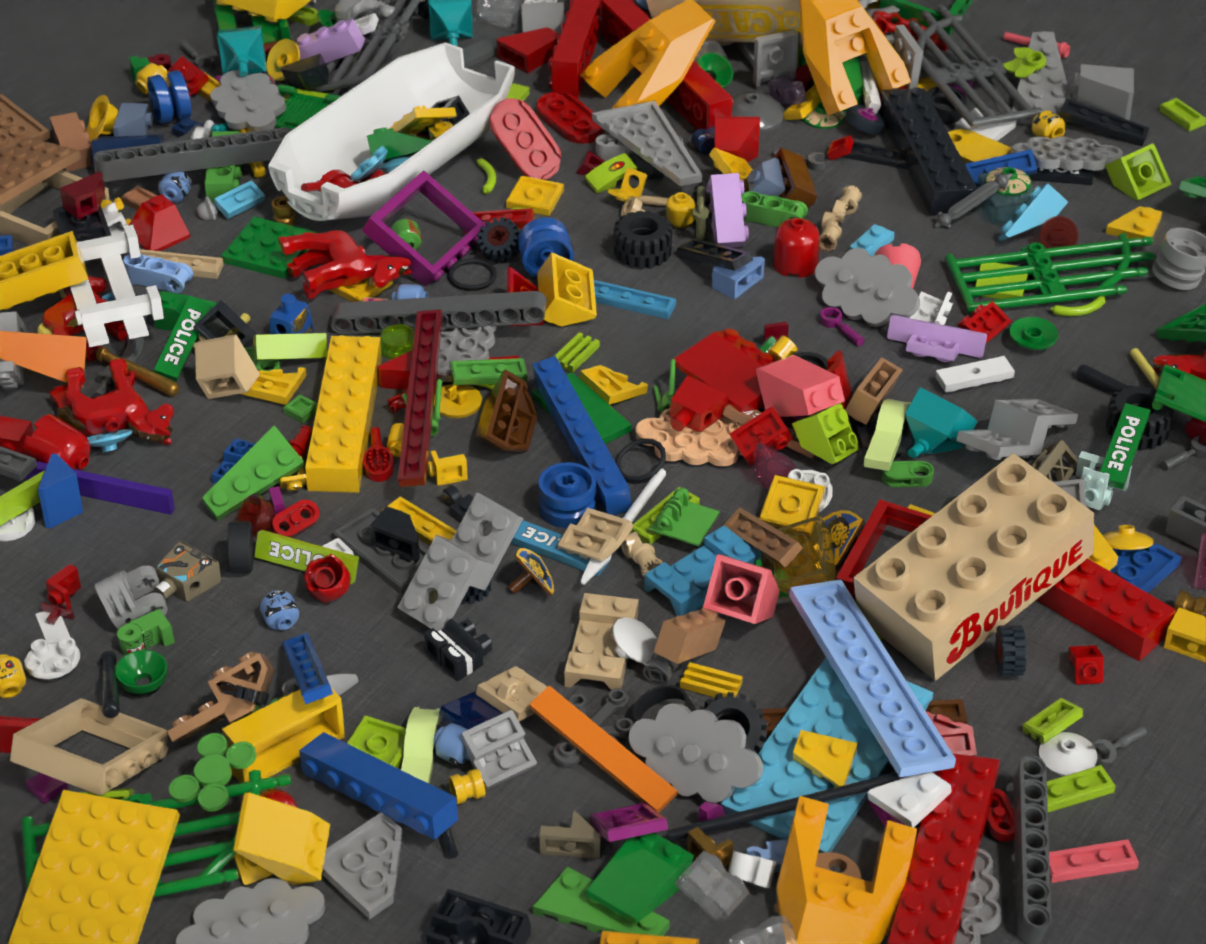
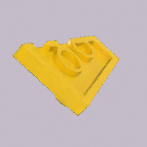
M416 106L413 108V111L403 115L402 119L394 122L388 129L393 128L396 132L416 135L425 131V127L442 122L441 118L451 119L456 117L455 108Z

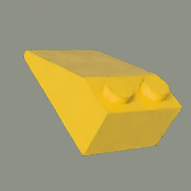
M244 793L233 850L291 885L320 881L330 824L312 812L252 793Z

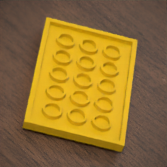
M63 790L8 944H138L180 817L178 810Z

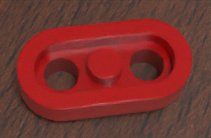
M300 500L276 514L270 524V530L272 533L293 538L316 523L320 515L319 508L311 500ZM300 513H305L308 518H303ZM279 526H285L287 531L281 530Z
M995 788L990 806L995 808H989L986 827L994 839L1001 842H1009L1014 840L1015 810L1006 793Z

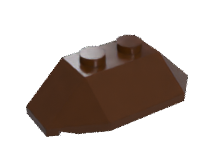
M506 369L502 372L484 403L475 436L497 449L516 452H527L529 450L537 414L532 399L527 392L528 386L526 381Z

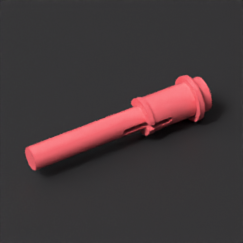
M1005 32L1003 38L1006 41L1029 46L1031 40L1029 37ZM1056 42L1060 58H1067L1070 52V45H1067L1066 42Z

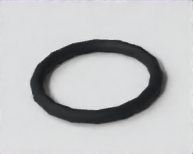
M473 258L458 261L450 268L448 277L451 283L460 289L480 290L488 287L495 281L497 272L491 263ZM477 263L488 267L492 271V276L485 283L465 285L457 282L453 277V273L459 266Z
M638 439L624 446L618 453L615 463L625 480L633 482L647 480L657 474L663 467L666 459L665 448L654 439ZM640 444L657 446L660 450L661 458L658 465L652 471L641 476H629L622 471L620 463L628 450Z

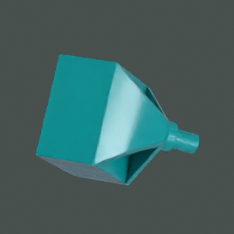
M428 0L431 40L448 39L449 44L457 46V39L473 38L471 0Z
M261 26L218 30L217 35L223 75L233 70H239V75L242 77L248 74L267 72Z
M920 387L905 413L915 440L914 446L908 450V454L911 458H916L919 454H936L961 449L965 444L956 441L958 432L973 430L978 421L964 409Z

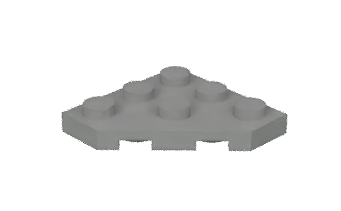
M379 813L326 849L322 875L369 919L394 903L402 843V828L389 816Z

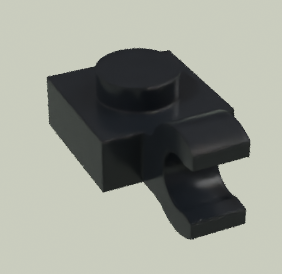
M629 153L628 156L633 158V163L637 170H642L643 173L647 174V178L653 180L655 176L663 179L664 174L650 163L642 160L638 155Z
M450 484L443 489V492L448 495L443 499V502L450 507V515L461 522L474 497L468 494L463 498L459 490Z

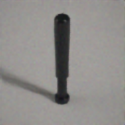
M1085 364L1077 369L1076 375L1079 379L1111 393L1119 392V389L1123 387L1128 388V385Z
M105 651L100 656V663L103 666L102 713L107 718H115L120 712L117 677L114 668L117 656L112 651Z

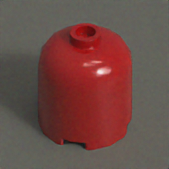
M792 218L785 220L778 226L775 232L773 268L776 272L783 276H788V273L798 274V278H804L815 273V269L819 264L820 237L819 230L812 222L802 218Z
M51 414L42 416L35 422L34 426L37 428L32 436L27 435L25 438L23 454L35 458L37 462L48 464L51 454H58L75 470H82L89 463L91 450L89 440L82 432L59 417Z

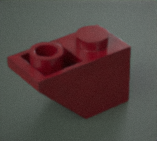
M97 172L61 187L60 193L63 208L77 219L98 211L105 195L102 173Z

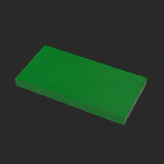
M573 372L567 374L570 383L605 444L632 431V424ZM538 388L533 390L532 399L551 415Z

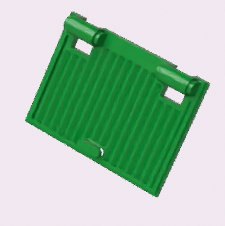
M280 84L278 85L280 96L287 94L290 95V98L285 100L286 109L281 115L276 117L277 123L274 128H290L294 130L342 96L326 94L325 98L297 93V88Z
M1165 364L1153 398L1152 408L1159 410L1165 405L1206 422V380Z

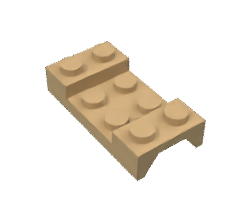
M584 593L572 652H569L564 671L565 687L571 688L580 679L604 681L611 690L622 689L628 659L621 658L616 653L615 648L617 644L613 636L612 626L618 619L624 617L637 620L639 599Z

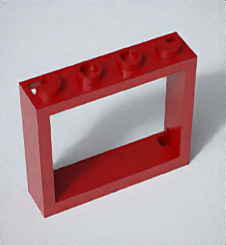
M879 499L839 571L836 580H842L853 599L856 600L854 577L863 570L886 526L889 525L913 532L931 518L932 515Z

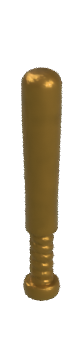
M104 346L100 347L96 352L97 360L102 362L121 359V357L109 352V349ZM125 359L128 373L135 370V378L171 397L179 393L180 386L178 383Z

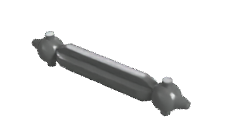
M995 173V181L985 183L952 206L947 214H942L940 211L937 214L938 219L934 227H947L949 229L951 227V220L959 219L994 195L999 187L1007 189L1009 187L1007 184L1012 174Z

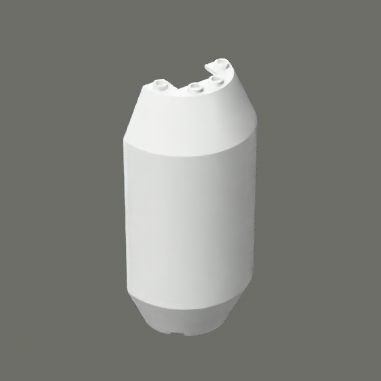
M442 43L398 57L286 134L268 165L271 178L277 190H282L290 200L288 204L298 213L309 219L326 221L371 216L423 170L430 175L491 130L489 124L490 114L497 103L507 98L514 79L515 66L495 61L496 78L464 68L463 48L448 43ZM459 95L470 113L388 174L345 189L326 182L321 186L322 193L320 191L304 192L301 190L303 183L320 181L322 176L331 170L339 169L350 176L365 159L371 158L367 135L374 134L373 130L378 128H390L394 122L402 119L403 115L413 111V108L416 106L431 108L438 101Z

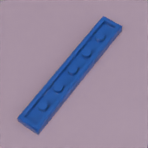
M304 633L283 641L282 645L305 704L332 695L333 691L309 634Z

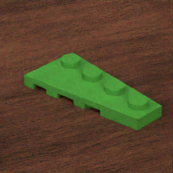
M274 425L202 497L203 503L215 519L219 521L278 484L280 478L289 477L305 467L304 461Z
M569 867L562 872L533 906L534 915L544 917L545 914L558 918V922L568 925L571 922L587 926V930L596 933L600 931L664 935L670 928V920L653 911L637 924H634L586 895V891L594 880Z

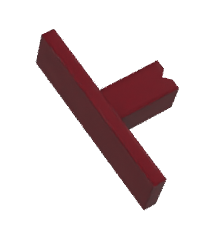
M43 602L40 604L43 611L50 613L47 617L49 624L52 623L54 625L60 616L70 619L75 618L73 611Z

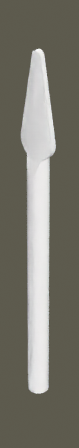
M661 468L657 474L652 476L623 519L630 520L631 523L634 521L666 476L664 469ZM612 554L603 561L590 558L582 576L581 584H586L611 560Z

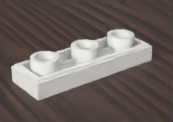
M1001 356L936 370L935 377L945 392H954L963 388L977 387L982 384L1001 382L1005 379L1014 378L1015 370L1006 357Z

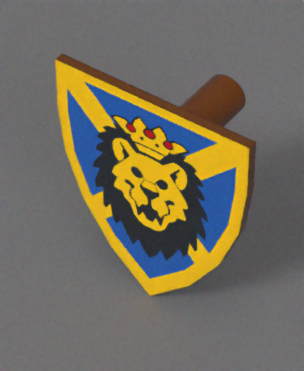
M840 510L822 518L821 538L823 549L829 560L837 567L850 545L854 546L858 539L856 535L865 521L852 511Z
M525 548L518 549L514 557L524 568L522 574L508 585L510 590L516 594L532 579H535L552 596L554 584L541 557L531 550Z

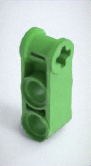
M752 191L741 195L742 203L746 204L747 214L746 217H743L746 222L778 227L788 219H804L808 213L806 204L801 201L759 194Z

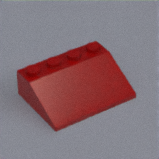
M725 329L713 332L674 358L676 361L675 366L685 374L728 394V404L737 411L745 412L765 408L756 369L773 363L776 360H774L772 355L758 349L755 343L739 336L736 330Z

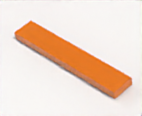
M550 685L529 704L530 710L642 803H646L656 812L660 813L677 796V790Z

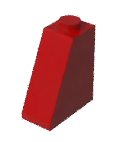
M545 27L498 38L497 58L528 74L547 63L550 57H553L554 45L557 46V37L560 33Z

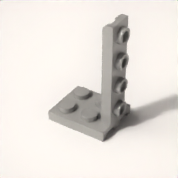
M896 25L894 35L885 37L904 62L911 81L905 85L908 89H912L918 85L923 51L904 25ZM865 53L858 56L859 62L868 61Z
M796 30L756 37L755 44L754 42H735L754 67L753 83L755 86H760V83L768 81L772 83L780 82V79L787 77L795 79L798 51V33Z

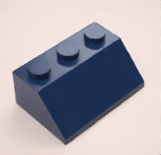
M164 134L96 137L91 140L93 167H95L94 155L99 151L164 143Z

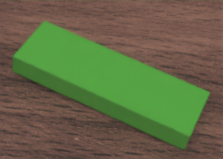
M524 358L450 361L449 366L453 385L496 384L505 369L526 382L528 378Z

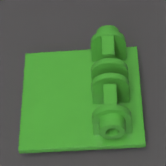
M676 489L654 521L650 531L699 546L720 514V511L690 502L687 489Z

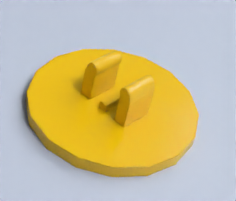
M453 384L442 387L440 415L448 418H464L476 413L481 408L482 396L475 387Z

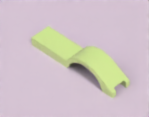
M893 399L883 401L878 415L876 430L864 458V467L890 471L901 441L905 413L911 402Z
M414 707L407 722L401 770L430 784L433 769L434 737L437 725H441L443 711L438 708L431 710Z

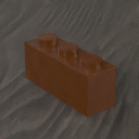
M781 147L774 156V158L779 159L785 191L780 194V197L801 201L809 209L816 202L818 195L804 157Z

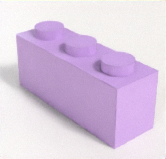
M350 19L347 21L341 20L328 28L322 27L311 34H302L298 37L296 44L300 50V60L321 53L325 63L361 51L365 38L355 21Z

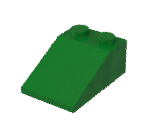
M386 127L373 130L374 134L367 135L371 157L382 145L388 150L382 164L399 157H412L434 141L407 133L396 132L393 128L387 129Z
M656 832L630 837L590 885L586 895L632 923L637 924L687 885L694 855L659 836Z

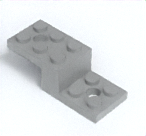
M1039 399L995 400L988 429L959 431L956 441L966 444L965 448L968 450L984 451L988 458L1001 460L1002 457L1008 458L1013 453L1019 457L1030 458V455L1041 454L1048 428H1051L1052 425L1065 427L1066 424H1076L1078 414Z
M477 492L452 540L438 535L435 536L397 608L429 628H434L437 632L445 628L448 620L455 615L469 586L486 590L523 517ZM491 522L492 531L488 536H484L483 527L486 523ZM433 590H437L438 599L435 603L431 604L429 595Z

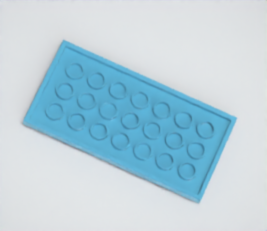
M827 657L764 743L758 755L763 764V774L760 780L751 787H735L732 795L721 804L726 814H733L835 788V785L824 777L820 779L812 774L809 768L793 760V751L800 730L857 743V752L846 785L882 776L891 762ZM906 681L926 711L928 704L933 700V692ZM868 792L825 802L829 806L818 854L833 851L868 798ZM795 810L746 823L780 839H788Z

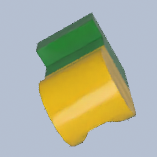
M770 336L758 348L772 355L776 361L789 357L798 351L796 345L785 336H781L778 341L773 336Z

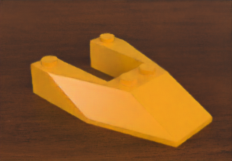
M686 0L649 20L598 56L581 76L591 87L606 98L635 66L642 75L612 108L615 109L656 101L658 106H660L682 82L715 20L694 0Z
M799 0L803 54L827 116L858 104L842 64L844 61L865 53L881 94L883 90H891L911 82L904 62L859 0Z
M799 796L776 886L784 944H881L893 926L908 874L917 828L887 821L878 848L872 882L815 866L829 804Z

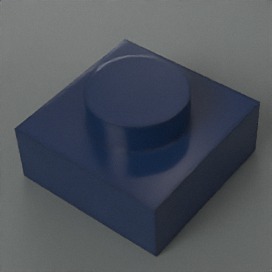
M185 117L171 127L172 135L181 137L188 133L195 125L203 127V124Z

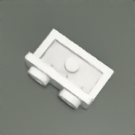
M921 291L919 295V309L910 318L944 325L947 319L945 316H948L953 303L949 302L952 293L947 292L943 301Z

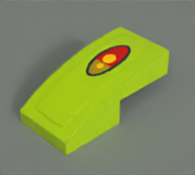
M623 153L593 169L585 176V180L598 194L616 187L617 181L624 178L627 168L637 170V167L626 153Z

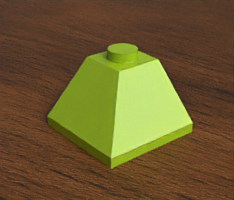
M1154 143L1105 164L1113 185L1135 201L1172 185Z

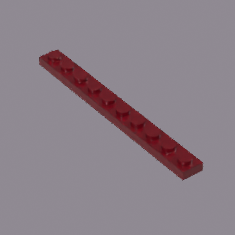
M441 309L417 311L398 473L399 487L426 485L443 321Z

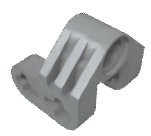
M141 566L128 573L122 570L95 583L96 591L106 612L118 630L123 625L130 623V621L160 609L164 616L168 610L163 595L159 593L147 594L153 591L154 587L159 584L156 569L152 566Z

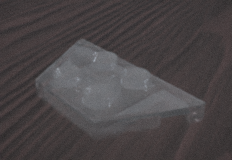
M478 0L477 20L517 31L520 0Z

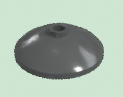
M744 92L732 96L734 102L732 116L760 117V134L770 132L783 123V113L785 110L775 98L758 92Z

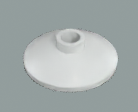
M1060 732L1045 744H1040L1039 758L1044 761L1047 770L1063 777L1095 767L1097 752L1095 748L1089 749L1093 744L1086 738L1074 733Z

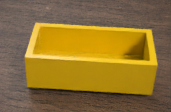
M299 689L223 728L222 732L226 738L228 749L235 743L248 742L255 747L257 753L256 760L249 767L243 769L231 767L232 774L240 783L249 781V772L252 770H260L261 779L268 778L301 761L299 750L321 733H327L339 740L345 738L341 697L332 689V695L305 704Z

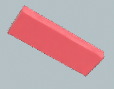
M1129 839L1049 852L1050 882L1055 883L1138 869L1139 861Z

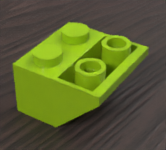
M841 403L811 415H806L792 423L801 447L831 464L837 463L859 450L857 437L852 432L848 422V414L843 409Z

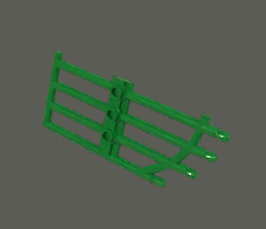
M1121 233L1118 236V240L1054 248H1045L1040 243L1028 244V247H1021L1020 252L955 259L954 255L949 253L945 256V261L968 313H971L981 304L985 307L991 301L1000 309L1124 294L1127 292L1126 286L1116 285L1113 287L1118 281L1148 275L1147 268L1127 269L1129 264L1154 259L1153 252L1131 253L1130 248L1152 245L1153 238L1128 239L1126 233ZM1121 249L1122 253L1121 255L1053 263L1050 257ZM1024 260L1028 264V266L961 273L959 269L981 266V264L1007 263ZM1119 264L1117 270L1063 277H1059L1057 271ZM1020 274L1033 275L1035 279L970 288L966 285V282L977 281V279ZM1104 281L1097 288L1066 291L1064 287ZM1022 289L1024 291L1039 289L1041 295L974 302L972 298Z
M252 770L249 772L248 782L224 787L228 791L229 798L244 795V793L260 796V791L274 789L277 786L284 787L291 784L292 781L289 774L261 779V771ZM139 793L121 799L169 809L199 804L198 795L188 802H177L172 797L152 801L151 793L143 795ZM241 811L178 823L173 837L238 824ZM30 816L21 819L27 890L41 853H36L35 837L47 835L52 823L34 825L33 817ZM236 833L232 841L168 853L163 867L217 857L198 876L161 883L160 875L153 898L238 879L237 869H228L220 872L237 854L233 850Z

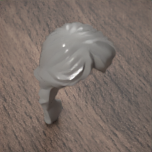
M339 0L335 8V17L338 20L337 22L341 20H355L354 18L360 13L372 10H380L382 16L389 17L395 12V7L386 5L381 0Z

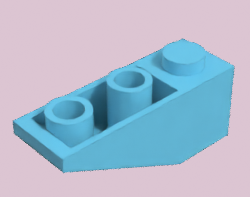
M1048 183L1041 187L1036 186L1028 195L1030 200L1026 204L1022 203L1014 212L1016 214L1015 218L1012 221L1008 220L1001 227L1002 233L998 239L1000 241L1006 240L1055 219L1068 201Z

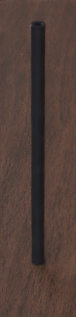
M897 772L807 794L802 797L825 803L868 792L870 789L899 780ZM799 797L667 830L668 840L672 842L687 838L688 832L696 827L703 833L790 812L795 810Z

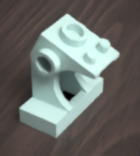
M1081 451L1078 458L1076 477L1084 478L1087 507L1101 510L1104 505L1109 506L1113 495L1111 490L1115 487L1108 486L1110 474L1096 471V466L1101 468L1105 458ZM1132 466L1127 476L1123 491H1126L1129 485Z

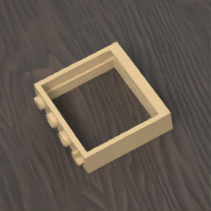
M61 170L45 179L44 182L38 183L0 205V233L12 235L13 239L28 245L59 236L55 221L46 228L15 217L11 213L48 185L60 190L61 187L83 178ZM104 187L105 195L103 200H110L108 188Z
M80 698L13 734L10 761L101 796L164 758L169 749L167 747L168 730L120 712L115 718H107L102 713L101 705ZM83 730L131 749L102 765L54 746Z

